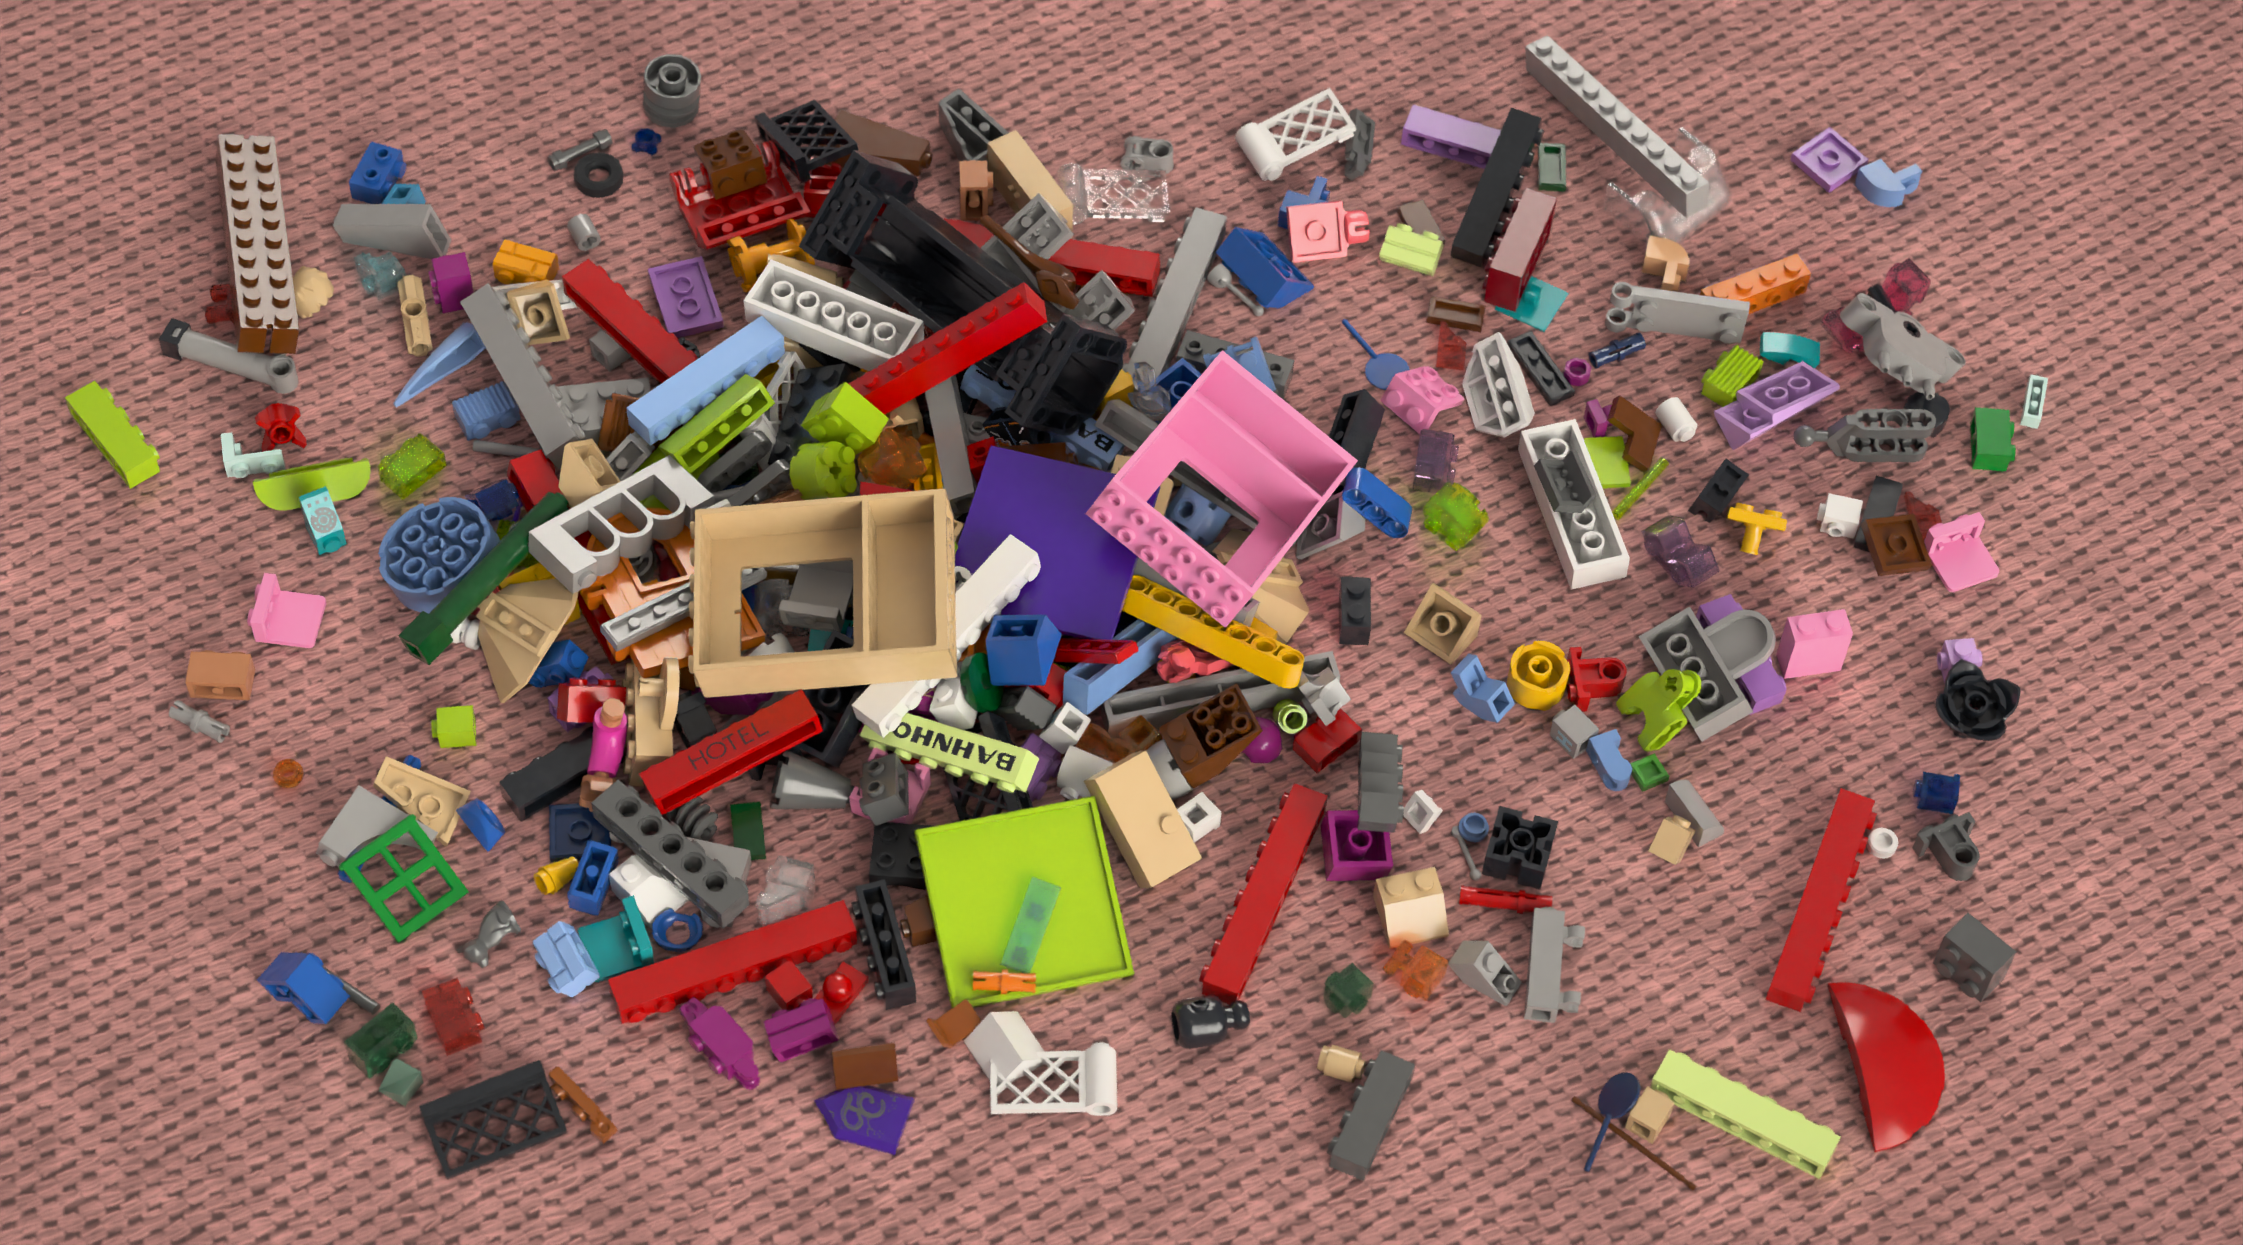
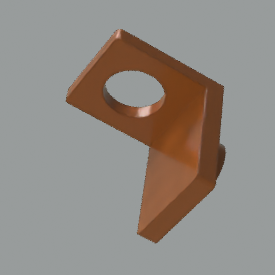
M965 999L938 1019L928 1018L926 1022L941 1045L950 1049L968 1037L982 1020L970 1002Z

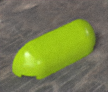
M343 458L268 473L269 478L255 479L253 486L260 501L275 510L285 511L301 508L298 497L325 486L328 489L332 502L352 498L364 490L370 479V463L367 458L353 462V458Z

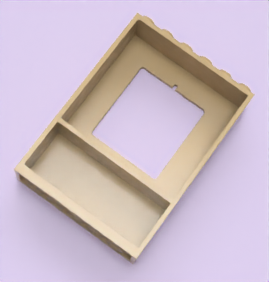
M945 488L695 510V521L690 522L691 538L695 539L694 548H690V562L694 566V574H690L689 577L690 590L694 592V601L689 602L690 618L694 619L693 628H689L690 646H693V655L688 657V666L690 673H694L696 687L701 688L705 698L957 677L954 516ZM845 560L853 561L854 644L851 648L741 656V614L736 613L741 612L742 571L744 569Z

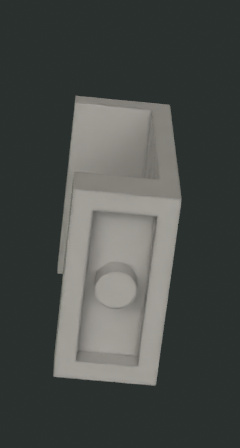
M853 561L799 564L790 599H782L779 612L783 624L829 632L835 629L841 633L853 594Z

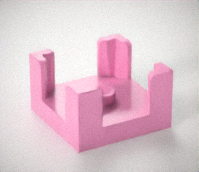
M873 748L868 762L887 756L888 753L881 749ZM916 763L915 773L907 770L909 815L888 822L912 824L931 785L929 767ZM855 786L849 797L851 813L871 820L869 815L865 816L860 807L859 800L862 798V789L860 788L859 790Z

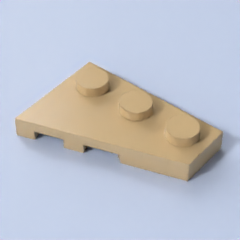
M387 756L373 784L375 789L408 815L414 814L416 820L438 832L436 839L446 847L460 818L456 809L466 804L471 793L467 789Z

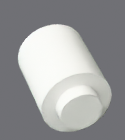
M1678 397L1670 398L1658 406L1655 414L1674 441L1681 440L1685 442L1695 435L1697 423Z

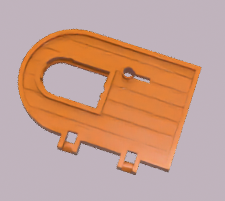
M646 508L657 515L672 514L667 509ZM622 513L607 519L620 532L627 534L640 532ZM684 525L682 532L676 537L665 540L654 539L664 546L680 577L643 587L629 559L620 557V562L614 571L604 576H597V580L591 586L580 590V594L588 609L595 610L600 604H603L612 620L688 583L690 574H694V566L690 562V548H694L695 539L691 538L690 529ZM593 534L591 535L587 550L593 552L607 550ZM742 594L741 612L736 613L741 614V651L757 647L765 642V633ZM689 616L619 651H616L608 640L606 642L616 661H622L626 658V655H630L641 677H653L660 674L664 657L677 658L679 669L688 666V657L693 655V646H690L689 628H693L694 619H691Z

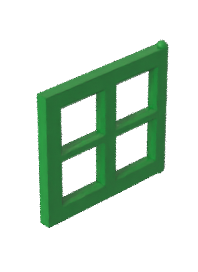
M414 814L404 818L339 866V870L346 873L397 943H400L469 893L417 823ZM409 832L426 856L404 871L387 849V846ZM380 852L397 876L375 891L357 867ZM434 866L451 890L429 905L412 881ZM405 886L422 911L403 925H400L383 901Z

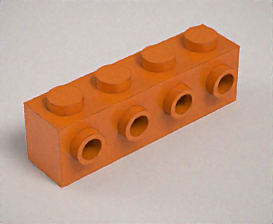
M1798 253L1705 287L1701 289L1700 295L1750 302L1748 314L1806 293L1811 272Z

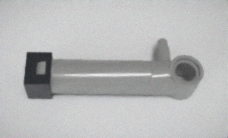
M171 318L159 338L164 356L179 361L185 357L270 385L275 392L281 394L290 393L298 386L299 380L295 363L292 358L284 353H273L272 356L263 353L237 352V345L193 331L189 323Z

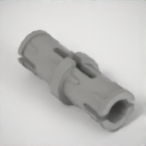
M180 700L173 703L178 709L171 706L169 710L170 718L186 724L196 734L201 732L219 743H222L225 739L221 734L227 736L230 732L229 725L211 718L208 712L202 709L198 711Z

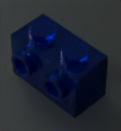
M507 479L495 480L465 494L466 500L479 507L487 520L499 521L514 514L512 509L519 506L516 500L519 498L518 491L512 482L508 483Z

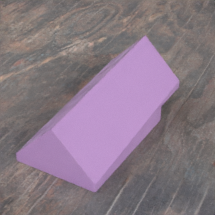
M1802 361L1736 391L1737 401L1715 410L1714 416L1734 451L1824 400L1839 389V384Z

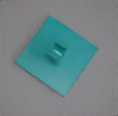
M1531 276L1516 312L1496 306L1495 310L1545 332L1569 293Z

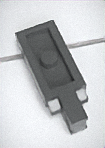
M1357 108L1349 112V117L1355 124L1356 131L1353 132V137L1346 140L1345 159L1348 161L1344 166L1345 176L1351 181L1359 176H1363L1367 165L1371 163L1375 121Z

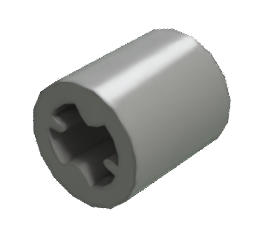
M587 214L576 215L568 222L567 229L581 251L592 249L600 243L601 237Z

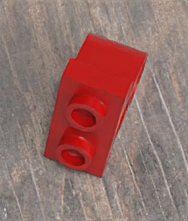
M1570 647L1566 659L1570 665V684L1567 686L1569 702H1574V705L1582 712H1586L1590 698L1613 697L1621 693L1627 674V668L1621 660L1612 657L1581 659L1582 648Z

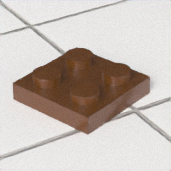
M1914 514L1865 519L1860 524L1878 576L1927 571L1932 566Z

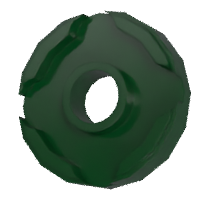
M975 653L966 657L960 668V683L962 687L966 686L968 692L964 694L966 701L979 713L996 710L1001 705L1003 699V686H993L991 683L987 654Z

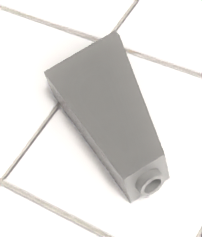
M341 204L333 223L334 229L345 243L433 259L446 255L451 243L450 236L431 204Z

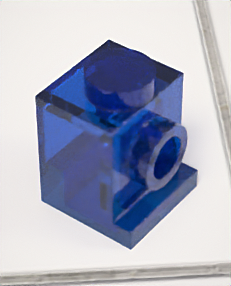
M1923 772L1921 779H1916L1913 787V797L1918 798L1917 809L1953 814L1959 800L1960 774H1954L1952 777Z

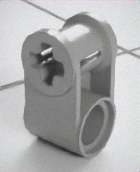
M1131 136L1125 140L1124 148L1126 151L1120 162L1124 170L1165 175L1172 171L1173 145L1169 141Z

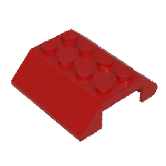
M773 140L761 143V150L758 145H755L760 153L762 150L767 183L717 200L712 195L708 172L702 163H700V172L705 185L697 187L694 172L690 167L684 168L686 182L681 170L669 173V180L678 208L698 247L708 250L726 244L729 239L738 236L744 238L785 224L788 219L797 220L810 215V210L801 193L793 192L780 167L779 151Z

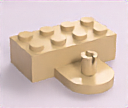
M664 657L660 674L649 678L641 677L633 660H631V663H626L625 679H622L621 685L626 687L625 714L627 716V738L625 744L627 756H624L623 773L629 774V785L644 786L639 773L647 770L651 765L658 764L673 756L672 729L679 699V662L677 658Z

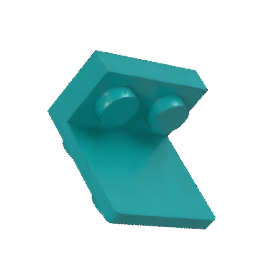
M634 895L622 899L624 911L619 912V916L586 925L577 930L583 945L600 974V978L595 982H601L654 964L652 945Z

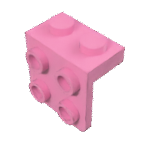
M1423 366L1395 374L1380 401L1417 433L1422 435L1429 430L1439 411L1461 405L1464 398L1459 394L1456 387L1442 380L1436 370Z
M1980 512L1972 515H1962L1946 524L1938 523L1932 526L1926 535L1924 543L1932 566L1946 589L1950 592H1956L1996 578L1999 574V568L1979 538L1985 522Z
M264 573L262 583L257 584L255 589V607L249 610L247 619L248 626L252 628L255 642L312 648L315 645L325 610V598L320 595L280 591L276 574Z

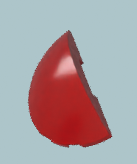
M1828 983L1827 986L1841 1036L1847 1042L1860 1087L1859 1099L1874 1152L1896 1147L1910 1140L1912 1134L1917 1132L1922 1126H1926L1938 1108L1945 1084L1944 1062L1938 1042L1924 1020L1910 1009L1907 1004L1891 994L1862 984Z

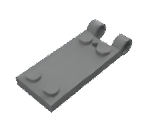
M1618 282L1612 287L1610 301L1615 307L1608 310L1605 326L1608 330L1616 333L1622 332L1628 327L1642 332L1656 331L1720 340L1727 344L1741 343L1750 302L1633 286L1626 282ZM1625 293L1628 295V297L1622 298L1616 294ZM1632 303H1634L1632 311H1626L1622 309L1627 308ZM1619 317L1623 322L1615 323L1610 318Z

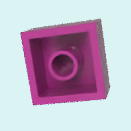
M1358 810L1327 811L1320 824L1326 881H1367L1388 877L1393 868L1390 833L1358 830Z

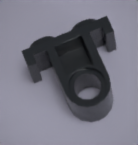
M690 690L679 695L674 724L686 748L701 742L707 736L718 733L704 705L706 701L701 691L693 695Z

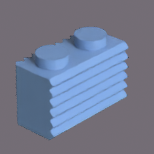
M505 381L496 383L494 386L491 385L489 388L486 387L484 390L480 389L479 392L475 391L474 394H469L452 402L454 416L468 441L474 438L482 439L491 431L501 427L509 428L516 421L521 420L519 406Z

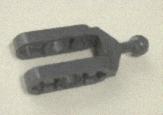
M1863 409L1854 415H1845L1831 425L1827 431L1814 430L1808 425L1799 426L1795 430L1793 438L1795 443L1801 447H1809L1814 442H1827V445L1836 456H1845L1854 462H1918L1926 454L1928 444L1924 438L1931 436L1933 433L1936 418L1932 412L1924 409ZM1861 421H1866V424L1869 426H1865ZM1918 421H1922L1926 427L1921 426V423ZM1886 422H1897L1900 427L1892 428ZM1870 444H1873L1872 452L1870 451V450H1871V447H1869ZM1887 444L1891 446L1893 450L1884 451L1879 447V445ZM1858 445L1862 451H1857L1856 447L1853 446ZM1910 445H1915V448L1918 449V451H1913V448L1910 447Z
M763 431L751 433L703 471L697 481L710 493L722 491L767 455L772 448V442ZM785 459L771 464L728 499L731 507L755 505L774 497L791 483L790 464Z

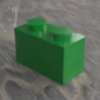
M1975 407L1970 421L1972 469L2006 472L2009 462L2014 461L2016 447L2011 444V438L2014 435V422L2010 421L2009 410Z

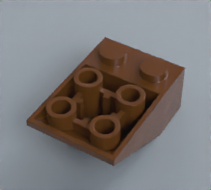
M1237 683L1158 728L1180 771L1193 789L1219 775L1263 731Z

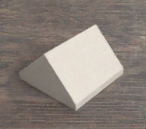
M1018 1011L990 1012L964 1040L965 1045L990 1082V1059L1004 1079L1018 1073V1077L1015 1079L1017 1080L1024 1076L1023 1069L1027 1068L1031 1072L1044 1065L1043 1059L1039 1058L1036 1052L1045 1051ZM997 1077L998 1087L1003 1081Z

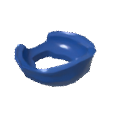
M672 908L663 911L652 923V935L655 941L664 950L680 953L687 951L698 943L703 934V924L696 914H680L674 912ZM675 921L688 923L690 937L682 944H673L666 938L668 928Z

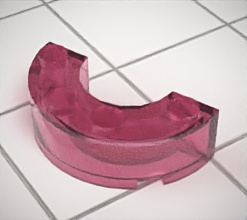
M1908 258L1902 263L1894 264L1889 269L1882 288L1897 312H1904L1912 316L1913 313L1910 309L1916 301L1919 304L1922 303L1929 290L1931 280ZM1841 306L1836 311H1829L1821 321L1822 327L1847 353L1852 354L1853 349L1863 352V336L1847 327L1840 318V312L1845 307Z

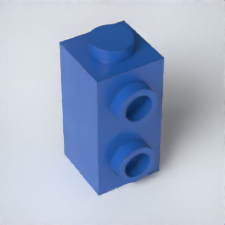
M570 639L553 642L529 680V683L538 688L559 683H569V678H580L589 656Z

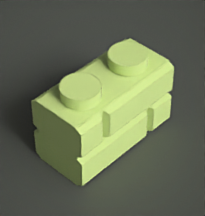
M1397 223L1396 227L1389 225L1379 254L1380 260L1434 276L1443 249V242L1438 240L1439 236L1427 231H1423L1422 235L1412 232V227Z

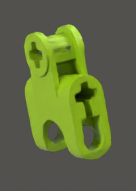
M1668 669L1661 676L1656 671L1650 672L1638 679L1619 698L1616 706L1621 714L1634 715L1640 714L1642 711L1644 712L1646 724L1641 734L1637 737L1643 751L1660 750L1687 724V719L1682 710L1700 693L1701 679L1692 670H1683L1681 672L1677 669Z

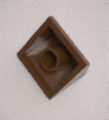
M895 1042L835 1050L830 1053L836 1090L899 1081Z

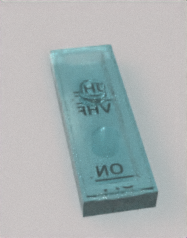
M1035 877L1031 878L1000 965L1021 973L1031 972L1061 887Z

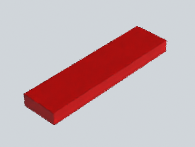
M1060 638L1053 662L1120 664L1138 652L1139 649L1136 641Z

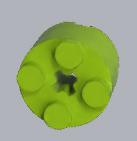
M837 441L806 443L798 448L800 451L797 456L792 457L790 462L791 483L795 490L799 489L803 495L800 497L804 500L846 497L849 493L855 491L857 487L854 463L855 453L851 447Z

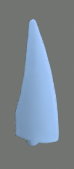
M463 322L430 354L394 401L395 407L402 405L431 385L465 366L486 349L473 324Z

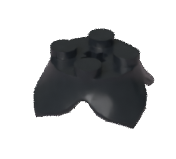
M1961 659L1948 672L1944 691L1938 694L1935 699L1936 712L1959 738L1983 741L1997 740L2006 732L2007 726L2005 721L2014 713L2018 706L2021 687L2006 679L1987 680L1978 666Z

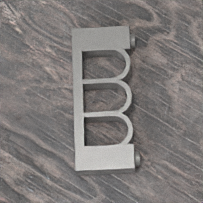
M668 455L529 531V553L574 594L583 588L591 586L597 580V576H604L614 571L620 562V557L635 558L644 555L650 550L653 538L665 540L676 537L682 532L684 525L690 529V522L695 521V510L706 509L712 506L714 496L674 458ZM654 495L672 514H653L640 501ZM621 512L640 532L628 534L620 532L607 519ZM588 530L607 550L602 552L589 551L582 547L574 537Z

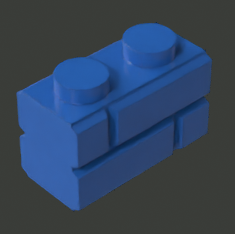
M588 840L567 894L569 908L594 916L599 915L610 886L609 874L617 868L619 863L616 848Z

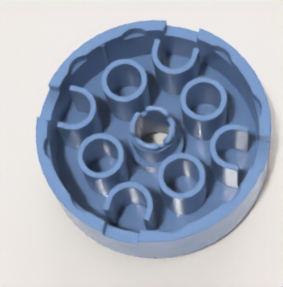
M456 497L439 498L437 503L427 506L421 503L398 518L390 527L379 548L378 554L381 557L379 570L386 583L404 606L417 612L424 611L429 614L496 546L500 539L484 513L474 503Z

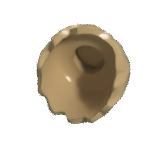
M303 266L293 276L297 315L303 319L312 317V313L320 311L321 305H327L328 298L333 296L334 287L328 279L327 273L317 270V268Z

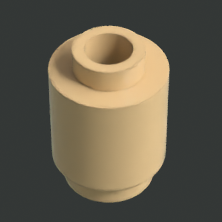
M1324 1045L1319 1056L1317 1070L1324 1071L1326 1076L1354 1083L1356 1078H1362L1366 1061L1361 1060L1362 1053L1336 1045L1331 1047Z

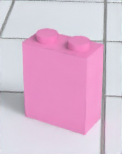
M1845 609L1787 618L1776 653L1784 679L1841 671L1853 635Z

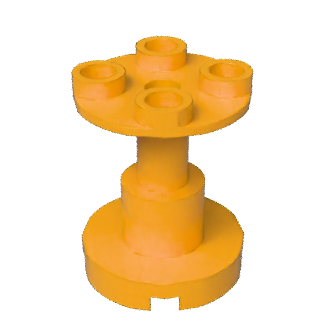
M788 219L787 233L789 240L767 247L766 243H761L747 248L740 236L727 240L730 246L727 249L731 266L736 278H743L745 283H742L740 286L745 293L750 292L757 281V274L762 273L766 268L768 254L783 255L789 258L795 256L799 261L815 265L814 258L799 247L806 234L802 224L797 225L796 221Z

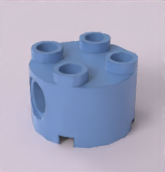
M1182 483L1168 505L1164 517L1186 535L1207 546L1211 543L1213 544L1231 514Z

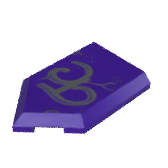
M868 1085L838 1089L814 1101L835 1139L895 1155L915 1099Z

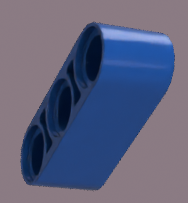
M1360 467L1352 468L1346 475L1342 493L1345 503L1386 535L1393 538L1405 537L1409 529L1413 510L1412 506L1366 469Z

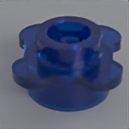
M640 129L635 134V143L631 145V148L636 153L641 151L646 152L648 155H655L658 152L657 145L662 141V137L652 129Z

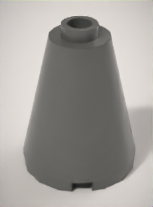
M790 750L781 753L786 758L785 761L779 760L771 792V794L775 793L777 799L776 802L770 801L771 809H845L846 804L850 803L849 797L855 787L851 785L850 778Z

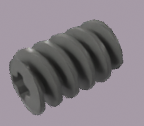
M700 796L664 814L667 815L671 822L676 823L681 828L686 837L708 841L717 830L715 823L718 815L715 812H710L708 804L701 805L703 799Z

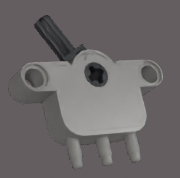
M1879 284L1869 287L1868 295L1859 293L1840 312V318L1843 323L1863 336V347L1867 358L1876 367L1881 369L1882 373H1888L1903 382L1904 386H1909L1918 392L1924 393L1928 400L1933 399L1935 396L1934 384L1937 381L1947 383L1966 364L1965 358L1957 349L1931 333L1928 334L1925 328L1911 315L1897 312L1884 289Z

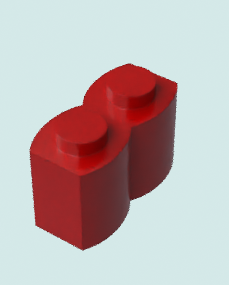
M1341 708L1335 715L1336 720L1327 726L1317 716L1316 723L1309 727L1305 726L1304 729L1294 735L1293 750L1316 773L1322 771L1360 741L1362 729Z

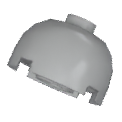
M1164 739L1146 749L1172 800L1183 797L1193 790L1180 771Z

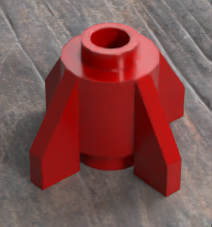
M275 403L269 405L256 415V425L265 429L261 446L262 452L273 450L276 446L275 443L284 444L290 440L302 448L306 447V438L294 424L301 416L299 408L283 403Z

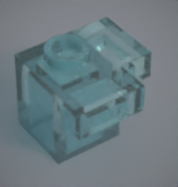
M391 251L379 257H372L370 253L365 254L364 252L354 257L357 274L361 277V283L368 294L373 293L380 301L398 291L397 281L406 276V273Z

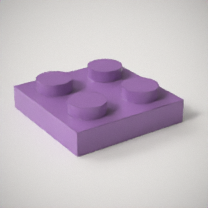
M1829 127L1793 152L1790 160L1830 193L1858 173L1859 168L1867 165L1869 159Z

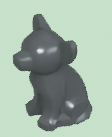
M501 900L483 918L477 938L468 941L456 950L458 953L463 952L464 957L471 963H478L481 968H485L489 964L488 950L498 946L502 938L508 933H520L521 928L509 907Z

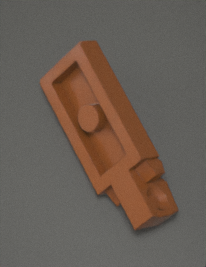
M556 1066L548 1073L552 1082L550 1086L552 1092L561 1101L567 1098L573 1104L570 1109L580 1121L584 1122L588 1119L591 1122L590 1131L595 1138L605 1143L617 1133V1127L559 1066Z

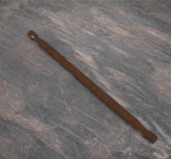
M1576 1096L1572 1098V1102L1581 1106L1584 1111L1603 1124L1605 1118L1582 1103ZM1611 1122L1609 1123L1608 1128L1676 1179L1685 1183L1692 1191L1696 1189L1697 1186L1694 1183L1686 1180L1683 1175L1617 1126Z

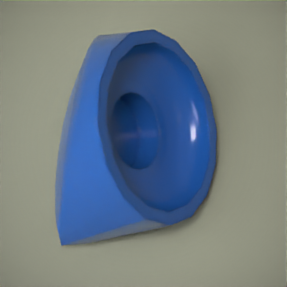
M476 798L456 809L458 815L487 852L505 834V829L498 817L480 799Z

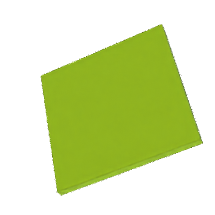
M1095 796L915 830V838L951 1009L965 999L975 1008L1134 975ZM1035 904H1037L1036 907L1040 906L1038 911H1037L1038 908H1035V910H1033L1034 907H1035ZM1032 914H1033L1034 917H1035V915H1036L1035 921H1034V918H1033V917L1030 919V917H1031ZM1022 949L1027 950L1026 955H1023L1021 953ZM1021 959L1026 961L1025 965L1020 964ZM1002 969H1007L1008 973H1036L1035 993L1007 991V994H1001V991L994 990L973 991V981H985L973 980L974 970L1002 972Z

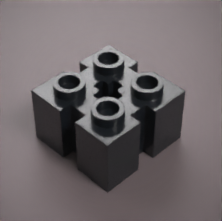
M1499 806L1484 860L1482 875L1505 880L1507 874L1518 877L1517 884L1541 890L1558 821L1537 815L1534 816L1533 821L1522 819V811Z

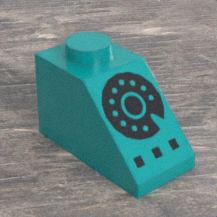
M326 486L298 497L306 529L319 555L325 552L337 551L341 546L347 544L343 527Z

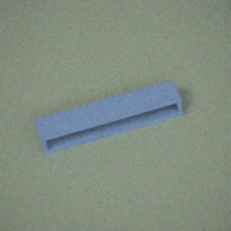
M1136 620L1113 637V640L1136 641L1139 651L1120 664H1077L1064 674L1063 705L1068 702L1082 713L1088 715L1160 660L1158 655L1161 653L1162 645L1180 638L1145 621Z

